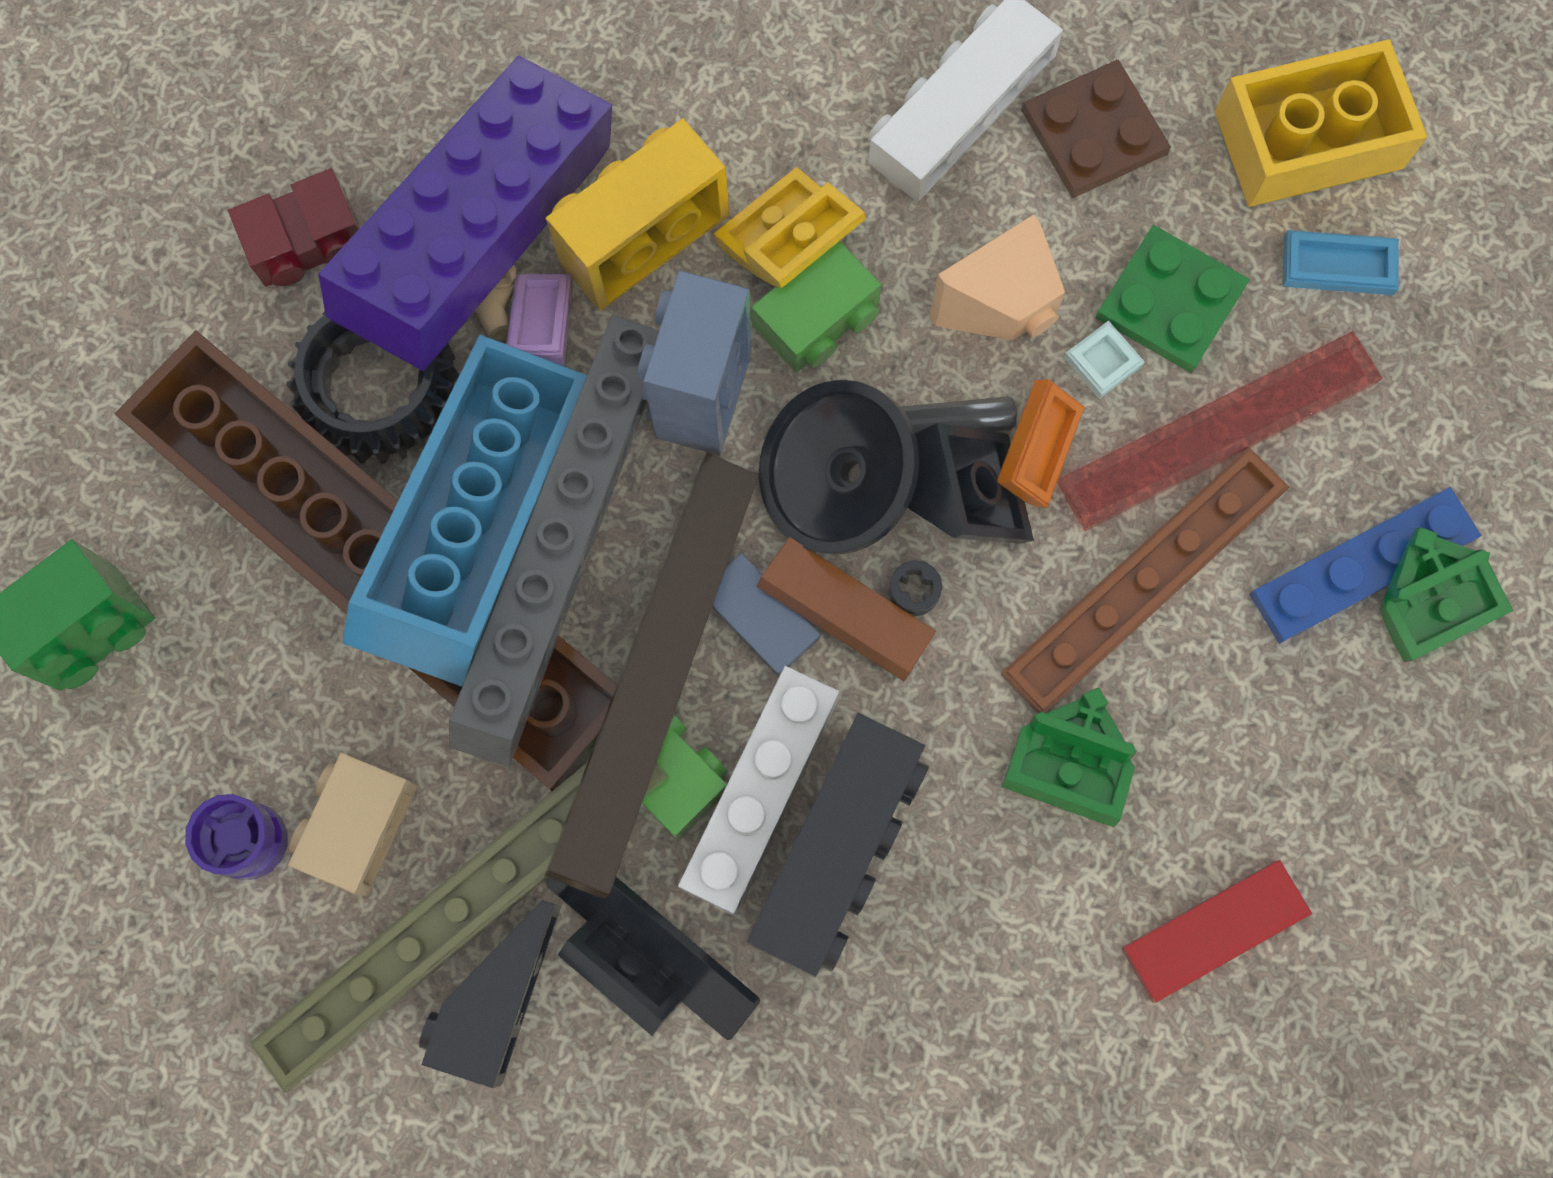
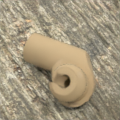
M515 265L509 269L475 310L487 337L499 342L506 341L508 336L510 318L505 308L514 292Z

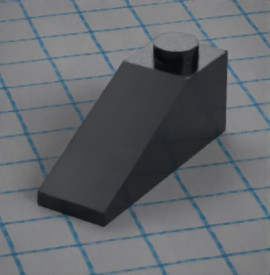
M542 900L442 1003L439 1013L432 1011L429 1014L419 1041V1047L426 1049L421 1065L490 1088L503 1084L561 906Z

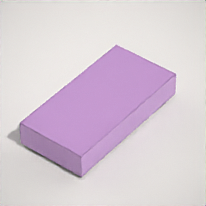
M516 274L507 345L565 367L572 303L571 274Z

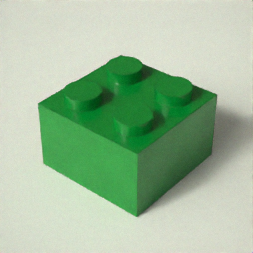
M71 539L0 592V656L13 672L59 691H62L64 688L73 689L92 679L98 671L96 664L114 650L122 652L139 643L146 634L144 627L156 619V617L116 566Z

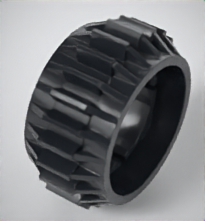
M324 311L322 313L323 316L317 322L306 327L308 332L303 340L295 343V347L298 349L296 357L288 362V366L294 372L292 378L286 382L287 387L295 395L294 399L290 402L291 406L300 415L301 419L345 456L353 454L361 464H364L372 455H375L381 464H386L390 454L398 453L402 459L407 458V449L415 445L424 449V439L432 433L454 387L453 384L460 375L453 363L456 357L449 343H447L424 372L419 369L417 388L410 393L407 405L398 407L392 416L375 421L355 420L350 414L342 413L332 401L330 393L332 373L339 367V357L341 355L351 354L356 346L370 341L328 319ZM325 405L336 418L326 413Z

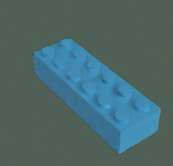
M479 334L348 603L342 644L463 687L587 375Z

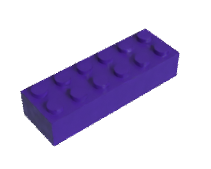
M518 55L319 272L318 276L326 317L424 372L547 225L546 217L552 213L555 205L565 196L574 193L600 162L610 147L613 104Z

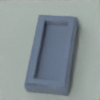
M740 553L727 565L712 609L779 677L784 666L790 667L821 638V635L803 616L756 587L762 574Z

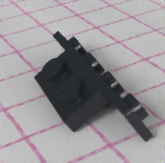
M618 877L615 878L611 892L605 899L552 878L548 879L547 887L587 921L566 941L558 956L651 1036L655 1034L679 1005L684 1003L723 1038L731 1040L760 1004V998Z

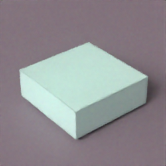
M1109 321L1064 355V359L1099 399L1142 368L1145 363Z

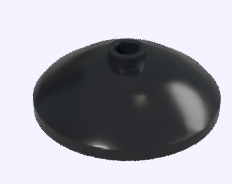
M833 380L804 390L789 401L780 411L770 426L762 446L759 461V485L763 503L770 518L787 538H793L802 544L804 548L825 554H848L871 546L886 536L896 526L912 500L919 472V451L916 436L908 417L901 407L890 396L870 385L851 380ZM859 464L861 469L860 475L857 480L851 482L849 472L852 467Z

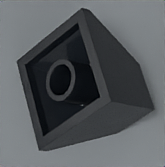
M936 423L915 433L919 451V472L916 488L908 506L909 510L956 539L1017 544L1034 541L1025 501L997 482L1011 445L1009 434Z

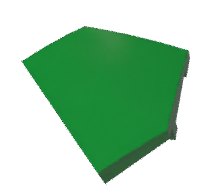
M1421 527L1414 530L1380 606V612L1385 625L1404 662L1413 661L1514 611L1488 561L1490 552L1482 549L1476 551L1439 538L1437 537L1438 533Z
M1098 687L1084 693L1080 699L1048 713L1040 712L1034 715L1030 724L1021 728L1001 787L1115 828L1121 820L1135 769L1131 759L1137 751L1132 743L1125 742L1105 708L1108 702Z

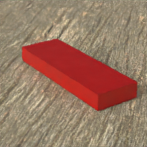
M1277 860L1123 946L1121 949L1152 1003H1157L1310 916L1312 912L1281 860Z

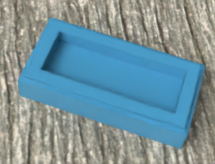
M1287 230L1284 235L1283 287L1394 295L1399 290V239Z

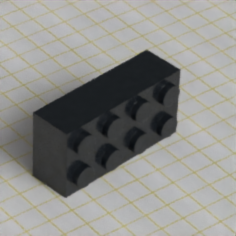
M857 713L747 940L750 946L814 978L821 967L830 972L834 970L849 938L848 935L838 931L847 911L857 916L862 911L876 881V878L866 874L873 856L884 861L903 824V821L892 817L899 801L910 806L929 769V765L919 761L926 746L925 744Z

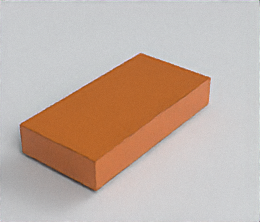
M1050 379L1035 380L997 480L999 484L1027 504L1038 508H1048L1085 408Z

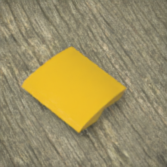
M795 167L718 229L714 236L718 246L742 267L763 281L775 287L783 288L866 220V216L862 209L829 182L820 187L799 168Z

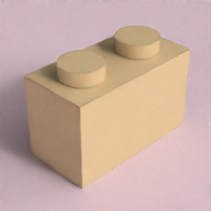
M340 752L336 763L328 764L318 780L315 793L319 800L310 819H303L293 833L289 845V851L293 855L288 866L353 894L368 897L418 786L402 777Z

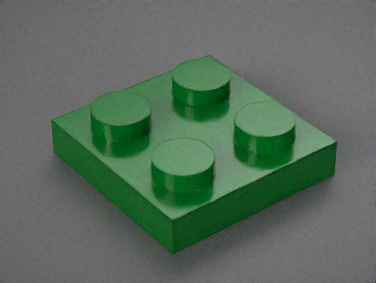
M1153 224L1098 310L1095 318L1103 323L1109 321L1120 333L1192 374L1250 279Z

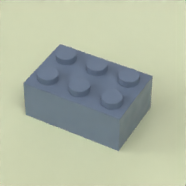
M679 270L673 290L664 289L658 302L655 324L661 325L656 343L655 345L647 343L640 358L637 376L638 379L644 380L642 399L648 401L647 419L652 420L657 439L721 456L752 355L749 289Z

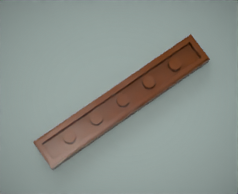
M1248 447L1002 671L1001 676L1037 714L1040 712L1046 713L1290 487Z

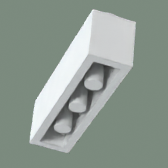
M1004 0L998 7L994 4L988 6L978 18L973 29L974 32L963 43L959 40L955 41L942 56L939 69L928 80L925 77L918 79L906 94L904 105L894 116L884 115L871 130L868 137L870 142L868 164L917 203L1056 56L1063 29L1027 1Z
M784 666L678 885L682 891L729 914L737 915L838 703L840 691Z

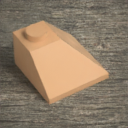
M1030 216L938 274L929 315L930 320L935 326L1013 341L1025 332H1028L1031 337H1036L1049 329L1058 320L1057 312L1065 295V289L1043 228L1036 216Z

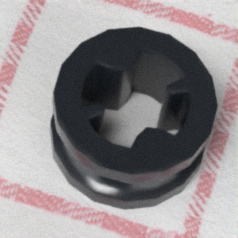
M916 560L905 562L896 569L891 577L889 587L891 602L913 616L924 615L934 609L939 601L942 582L936 569L928 563ZM908 575H920L921 584L931 585L932 593L931 595L923 593L921 599L923 602H911L910 594L900 591L899 583L907 584L909 580Z

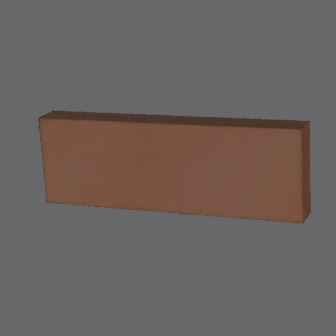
M791 537L788 538L756 586L903 682L936 632L927 624L821 556L804 548L802 544Z

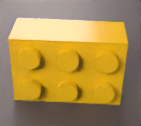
M1390 39L1231 77L1214 111L1248 207L1402 170L1428 137Z
M684 118L670 128L663 127L656 130L645 140L641 149L624 161L617 160L606 166L599 174L597 181L579 194L571 193L562 198L555 205L552 213L546 217L561 266L568 274H571L572 279L599 311L603 310L729 216L726 166Z

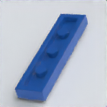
M1449 487L1253 590L1249 595L1280 644L1388 587L1416 528L1421 527L1438 533L1437 537L1461 546L1475 541L1482 535L1452 488Z

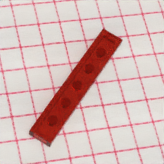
M1354 331L1059 478L1057 484L1083 530L1087 531L1245 451L1248 447L1251 448L1376 385L1383 377Z

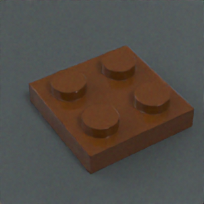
M1119 59L1023 102L1022 113L1072 199L1168 155L1171 148Z

